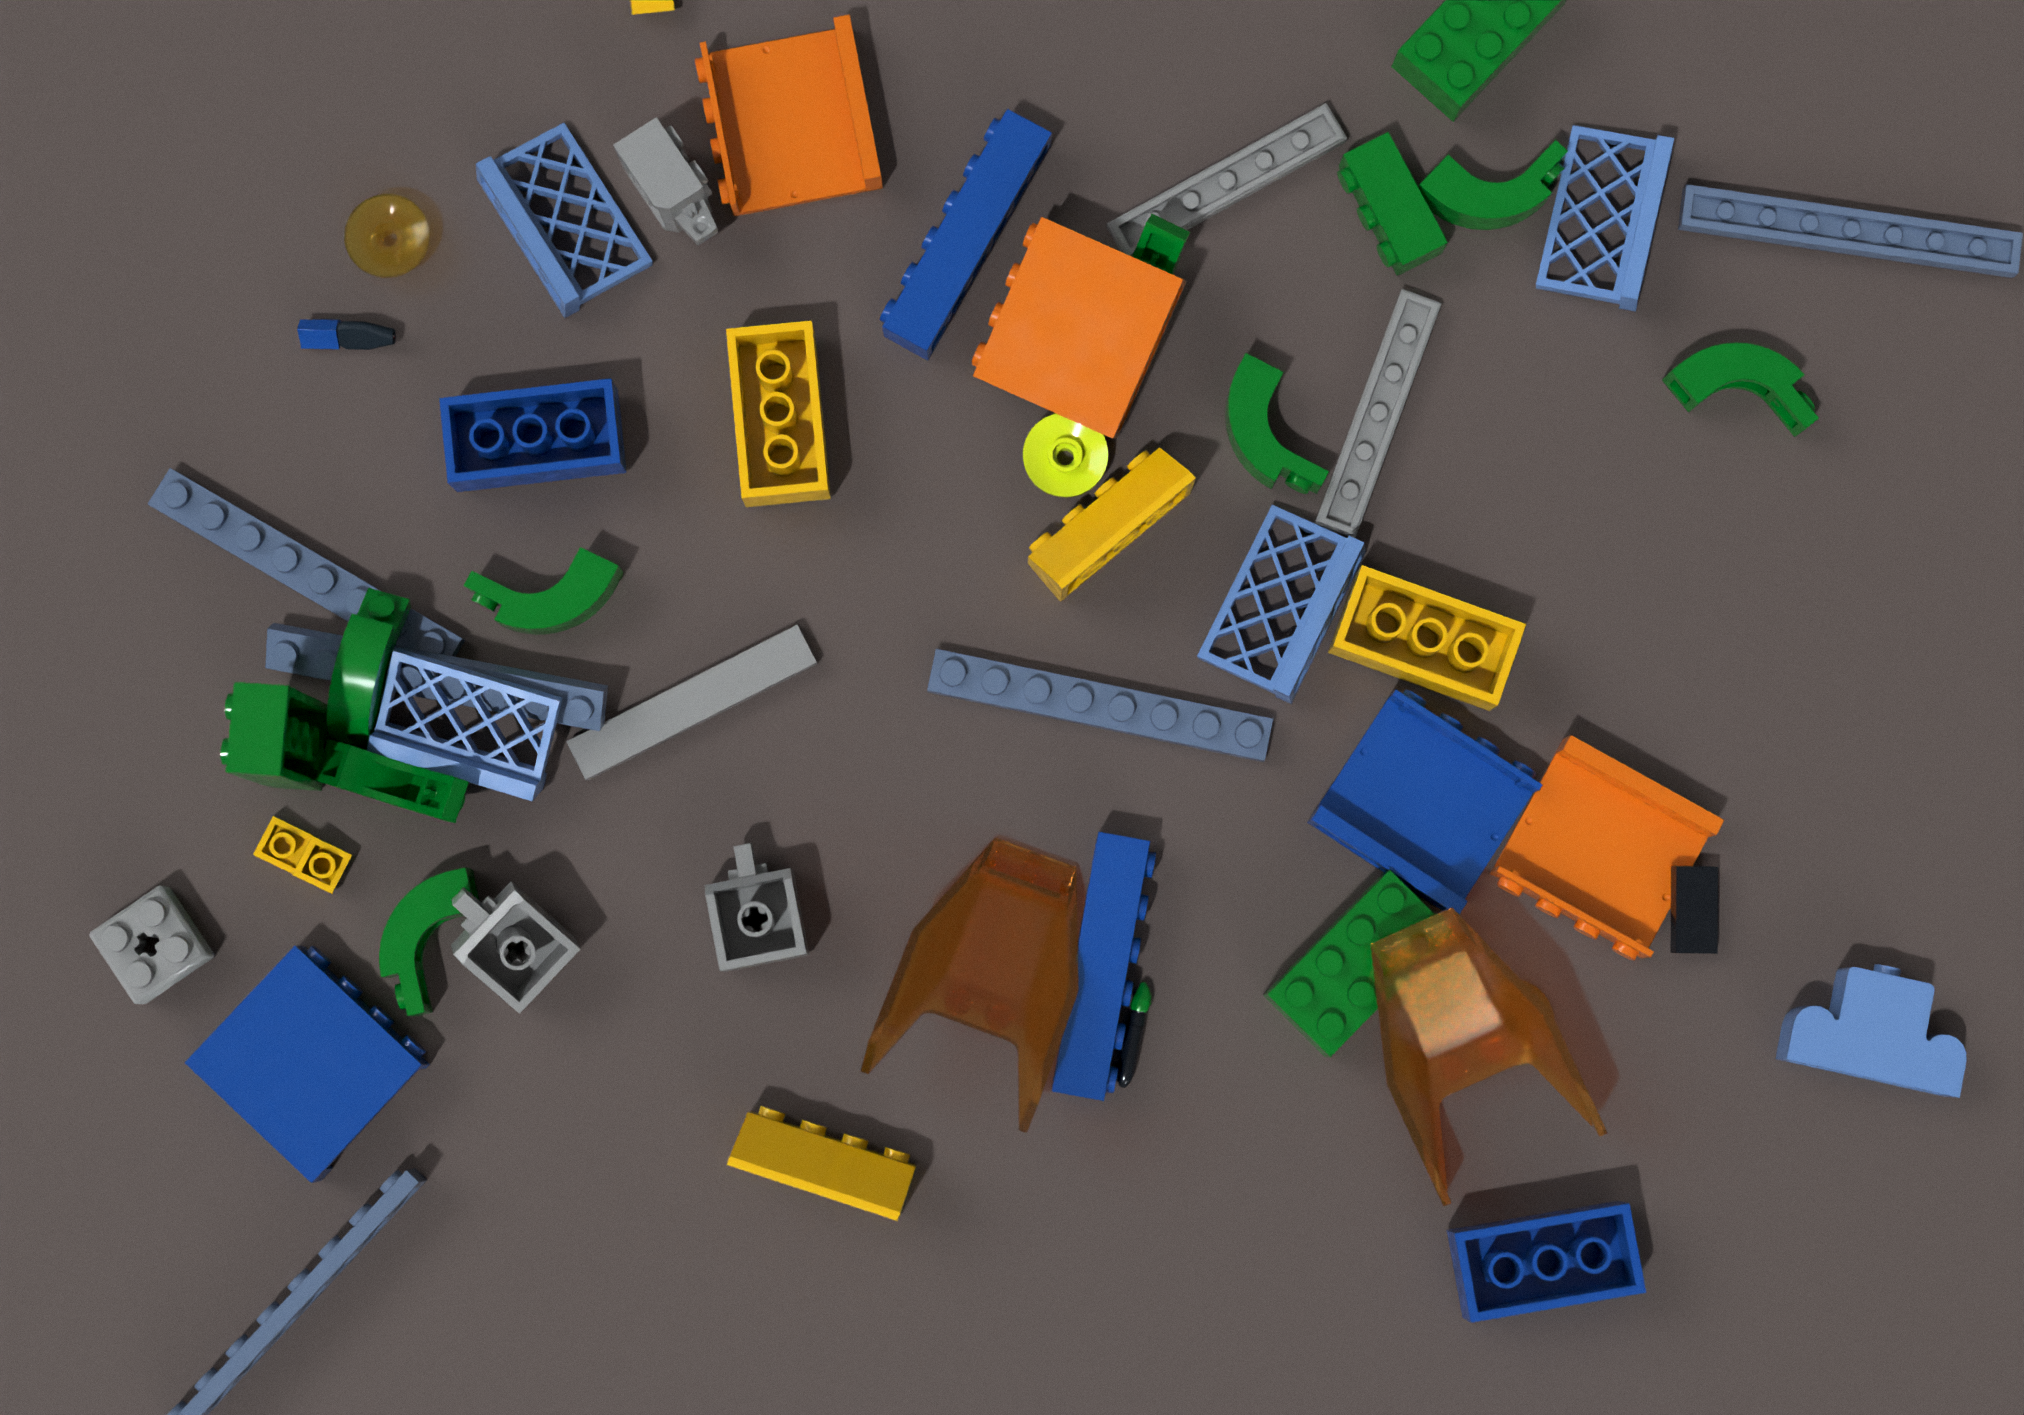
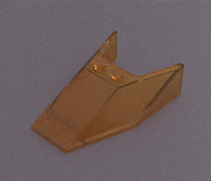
M994 838L912 930L869 1038L860 1072L869 1075L922 1015L926 1013L937 1014L1014 1044L1017 1049L1018 1130L1027 1133L1079 991L1076 867Z
M1453 907L1370 944L1386 1084L1443 1206L1452 1202L1447 1188L1439 1112L1440 1102L1450 1094L1517 1064L1529 1063L1533 1065L1593 1127L1599 1137L1607 1134V1130L1551 1011Z

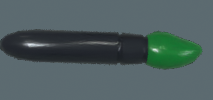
M1146 982L1140 983L1130 1004L1132 1011L1130 1012L1117 1073L1118 1084L1121 1088H1126L1130 1084L1136 1069L1144 1031L1143 1026H1145V1013L1150 1008L1152 998L1150 987Z

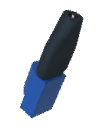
M300 319L297 328L301 349L340 350L341 346L345 349L370 350L393 345L396 340L394 328L365 321L341 322L340 319Z

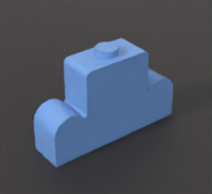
M1874 964L1873 971L1858 967L1838 969L1829 1011L1821 1006H1798L1791 1009L1785 1015L1782 1022L1775 1058L1781 1061L1954 1098H1960L1967 1061L1966 1050L1957 1038L1941 1034L1926 1035L1935 991L1934 986L1930 983L1900 977L1901 969Z

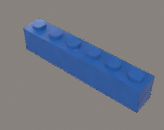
M1009 109L1006 110L1001 120L994 118L989 125L983 139L988 142L980 156L973 154L963 173L967 180L960 192L953 190L950 193L942 209V212L946 214L939 228L935 226L930 228L921 246L922 249L926 250L918 264L911 262L901 280V285L905 286L897 301L893 298L888 301L880 316V321L884 323L882 329L885 338L927 361L1051 147L1052 133Z
M1098 832L1052 1083V1092L1104 1101L1106 1092L1114 1093L1118 1067L1110 1066L1113 1049H1122L1126 1024L1118 1023L1121 1006L1129 1007L1133 988V981L1126 980L1128 963L1137 964L1141 938L1133 937L1136 920L1144 921L1149 897V895L1141 894L1144 877L1152 878L1156 859V852L1148 851L1150 841Z

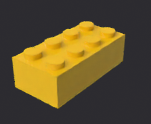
M812 320L726 329L741 498L745 506L754 507L831 499L816 337Z
M1362 565L1353 579L1327 653L1490 711L1499 704L1526 624Z

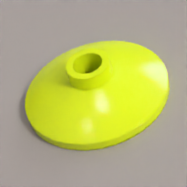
M1052 414L1040 420L1030 430L1024 443L1023 463L1026 473L1040 490L1049 495L1067 498L1084 494L1101 480L1107 467L1108 447L1104 435L1058 414ZM1062 451L1070 452L1073 456V461L1068 465H1062L1057 460L1058 454Z

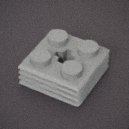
M161 885L155 887L92 930L89 934L91 940L134 1004H147L214 957L213 951L171 888ZM147 937L159 938V942L155 945L156 954L145 952L144 947L147 945Z

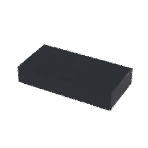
M1671 866L1670 953L1718 954V867Z

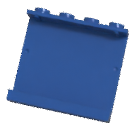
M1407 689L1403 693L1395 690L1382 706L1307 823L1383 873L1391 870L1412 892L1450 917L1459 916L1468 901L1465 898L1531 795L1539 791L1542 784L1534 779L1536 773L1528 766L1516 760L1510 764L1497 755L1500 751L1499 748L1482 737H1477L1476 740H1473L1462 733L1463 725L1451 716L1441 713L1438 717L1424 708L1427 702L1419 695Z
M295 945L184 1063L308 1181L315 1183L322 1181L333 1169L330 1164L418 1070L426 1069L430 1064L422 1057L426 1052L425 1049L409 1035L402 1038L391 1028L394 1020L377 1005L370 1008L359 998L363 991L358 985L345 975L339 979L327 968L332 962L325 954L313 945L309 949L304 946Z

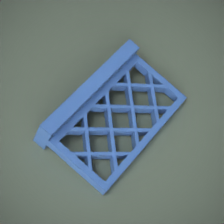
M565 123L554 127L494 160L489 156L476 163L477 181L564 318L578 312L581 304L652 266L653 261ZM562 138L570 151L567 163L564 164L543 158L545 147ZM538 151L537 156L530 155V154H532V153ZM573 159L576 160L579 167L572 166ZM517 161L535 165L530 184L513 180L505 168ZM540 167L564 172L559 191L536 185ZM569 174L588 179L592 185L589 199L565 193ZM519 190L527 192L526 199H524ZM596 193L602 202L594 200ZM533 194L557 200L552 218L533 213L530 208ZM562 201L586 207L581 226L558 220ZM591 209L607 212L614 220L611 234L587 228ZM541 225L549 227L548 235ZM555 228L579 234L574 253L555 248L552 243ZM618 228L624 237L616 235ZM584 236L608 242L604 261L580 255ZM613 244L632 248L639 260L626 267L609 263ZM564 260L572 262L570 270ZM577 263L601 269L598 282L582 290L574 278ZM606 271L614 272L605 278Z
M1572 126L1567 147L1568 152L1563 165L1565 169L1561 173L1537 277L1536 289L1620 304L1619 309L1636 312L1672 155L1674 138L1657 135V139L1654 140L1581 126ZM1579 139L1597 142L1604 154L1584 165L1576 153ZM1607 144L1616 145V146H1615L1614 148L1610 149ZM1627 148L1644 150L1643 164L1628 173L1615 156ZM1609 160L1621 177L1601 189L1590 171ZM1574 162L1579 170L1571 174ZM1640 174L1638 186L1636 187L1632 179ZM1584 176L1595 194L1575 205L1567 193L1568 185ZM1626 184L1635 197L1634 203L1618 213L1606 195ZM1601 200L1612 217L1592 229L1581 214V211L1596 201ZM1565 201L1570 210L1562 214ZM1631 214L1627 227L1622 219ZM1575 216L1586 234L1566 245L1557 232L1558 227L1569 218ZM1617 224L1626 237L1625 243L1608 253L1597 235ZM1591 239L1602 255V258L1582 269L1571 251ZM1556 241V243L1560 247V250L1552 254L1554 244ZM1622 254L1618 267L1613 259ZM1563 256L1567 257L1577 274L1564 282L1547 279L1549 266ZM1608 264L1617 277L1614 291L1595 288L1587 275ZM1582 279L1586 286L1575 283Z
M1272 505L1197 655L1198 659L1275 694L1277 698L1292 704L1366 554L1365 543L1351 536H1348V538L1343 537ZM1276 519L1292 525L1298 540L1274 548L1269 533ZM1300 529L1312 535L1303 538ZM1321 539L1337 545L1330 560L1312 565L1305 545ZM1265 541H1267L1269 550L1260 553ZM1301 547L1308 567L1284 576L1277 555ZM1272 557L1279 578L1255 586L1250 573L1254 564ZM1324 570L1320 581H1318L1315 572ZM1311 574L1316 588L1312 597L1294 603L1287 582ZM1248 578L1251 588L1242 590ZM1282 585L1289 605L1265 614L1258 593ZM1254 595L1260 616L1236 624L1232 613L1235 602ZM1306 607L1301 619H1299L1296 610ZM1292 612L1297 625L1293 635L1275 642L1268 620ZM1229 616L1232 626L1222 629ZM1263 622L1270 644L1246 652L1239 631ZM1235 632L1242 654L1223 659L1211 653L1217 638ZM1288 645L1281 658L1278 648ZM1273 650L1278 666L1271 680H1268L1253 672L1249 658ZM1245 660L1248 670L1236 665L1235 663Z
M396 648L392 652L376 728L369 737L367 751L533 801L544 789L547 777L545 769L563 698ZM402 662L416 666L426 682L409 691L400 677ZM431 671L439 673V675L434 677ZM448 676L459 679L467 692V695L452 703L449 702L438 684V681ZM473 684H476V685H479V686H482V687H480V688H478V689H475L474 686H473ZM430 687L442 708L425 717L412 696ZM397 689L401 696L394 699ZM488 689L499 691L509 707L492 716L479 694ZM514 696L522 698V700L517 702ZM471 699L483 721L466 730L453 708ZM402 701L406 703L417 721L408 727L389 722L392 707ZM531 701L549 706L546 722L535 728L531 726L520 708ZM513 712L525 733L507 742L495 721ZM446 713L458 733L448 740L437 737L428 723ZM487 726L500 747L490 752L479 750L470 734ZM420 727L423 732L416 731L415 729ZM543 730L542 739L540 741L539 737L537 736V733ZM529 738L538 753L535 766L519 762L511 747ZM462 740L464 745L456 742ZM503 752L506 757L499 756L498 754Z

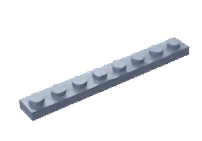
M1686 184L1682 191L1678 230L2009 278H2013L2019 273L2023 237L2021 232Z
M169 468L148 502L149 506L346 621H349L351 614L357 615L368 588L379 590ZM411 609L395 646L456 657L465 640Z
M273 623L267 628L265 668L331 681L343 636ZM401 646L394 647V649L400 648L562 697L557 720L558 724L600 731L604 726L608 685ZM402 662L400 677L409 691L426 682L416 666ZM388 665V669H387V673H386L385 683H386V679H387V674H388V670H389V665ZM431 671L434 677L439 675V673ZM448 676L438 681L439 686L450 703L467 695L459 679ZM473 684V686H474L475 689H478V688L482 687V686ZM430 687L413 695L438 701ZM488 689L479 694L489 711L500 712L509 707L499 691ZM514 696L517 702L522 700V698ZM471 699L461 704L476 708ZM531 701L520 707L527 718L546 721L549 706Z
M940 649L935 651L927 688L928 693L1260 762L1265 761L1273 719Z
M415 1168L406 1170L404 1173L399 1170L395 1171L380 1187V1190L384 1193L373 1206L367 1202L352 1216L349 1223L353 1225V1228L342 1239L336 1235L321 1249L318 1255L323 1260L311 1272L307 1268L301 1271L287 1287L292 1293L281 1304L276 1301L270 1304L257 1318L256 1321L261 1326L249 1338L246 1334H243L226 1351L225 1354L230 1359L218 1371L213 1367L205 1373L194 1386L199 1392L188 1404L183 1400L180 1401L167 1415H209L423 1186L427 1179Z

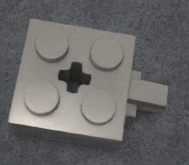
M656 117L613 144L624 171L664 230L678 233L684 230L697 246L719 232L710 213L712 210L707 197L711 196L712 192L707 185L708 180L695 160L689 164L687 163L689 158L683 149L685 146L671 125L664 129Z
M752 843L733 846L737 869L728 871L729 880L704 885L719 970L721 972H729L810 955L793 869L787 868L768 872L767 863L756 864ZM757 908L761 914L768 915V922L762 924V930L759 932L756 931L755 927L747 926L746 919L752 918L753 910Z
M512 881L494 900L487 896L481 902L464 887L451 900L452 905L466 917L461 923L465 930L451 944L453 955L519 1014L580 950L576 938ZM512 941L514 943L521 941L524 948L520 952L514 948L509 951L507 945Z

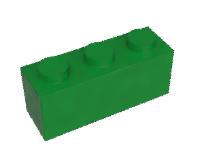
M1389 132L1343 154L1338 166L1340 170L1337 171L1339 182L1347 194L1353 193L1360 206L1357 208L1358 217L1367 231L1373 230L1379 242L1376 248L1383 264L1387 268L1392 266L1396 275L1399 276L1441 255L1448 242Z

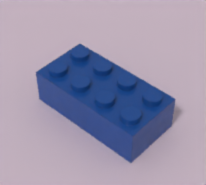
M611 378L439 398L447 483L456 492L627 473L619 394Z
M1618 1200L1447 1230L1462 1318L1470 1323L1646 1293L1630 1203Z

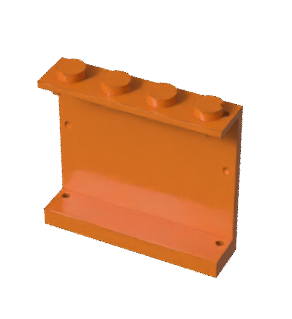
M850 14L833 17L835 29L715 52H709L706 41L700 42L702 57L695 58V65L699 83H707L710 97L703 98L702 101L707 124L715 123L717 138L710 139L714 163H723L725 178L718 179V186L722 204L730 203L734 217L883 189Z
M1041 217L1039 223H1032L1026 232L1022 246L1028 249L1022 263L1015 262L1008 274L1005 286L1009 287L1010 290L1004 304L998 302L990 316L988 325L993 327L988 342L981 341L974 353L972 365L976 369L973 377L1112 439L1118 438L1187 280Z
M1570 735L1561 741L1539 782L1542 784V787L1531 796L1490 874L1499 879L1497 885L1504 891L1520 897L1523 892L1536 899L1535 907L1554 918H1558L1560 914H1563L1574 920L1573 928L1581 934L1594 940L1600 935L1613 942L1614 944L1611 949L1617 954L1635 961L1637 956L1649 958L1654 953L1649 947L1671 908V866H1693L1708 837L1717 835L1724 819Z

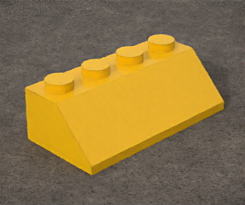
M1160 447L1151 455L1147 450L1143 451L1127 465L1130 472L1117 482L1112 477L1094 493L1098 498L1086 509L1080 504L1071 510L1062 519L1065 526L1052 536L1049 532H1046L1035 540L1029 547L1032 553L1028 556V565L1061 602L1189 496L1196 479L1195 476Z
M760 1106L758 1113L753 1111L747 1112L727 1165L898 1221L917 1166L908 1162L910 1154L889 1147H885L884 1153L881 1154L866 1149L868 1140L846 1133L843 1134L842 1140L825 1135L827 1130L825 1126L802 1119L799 1127L784 1122L785 1113L768 1107Z

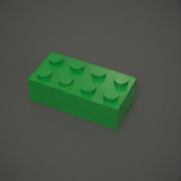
M1445 0L1400 47L1391 67L1454 122L1564 6L1567 0Z
M234 682L233 693H228L225 701V716L227 720H230L229 738H224L221 745V763L226 765L225 772L270 788L322 791V783L314 781L326 746L327 704L289 685Z
M1388 870L1379 876L1263 996L1324 1057H1331L1453 931L1391 870Z

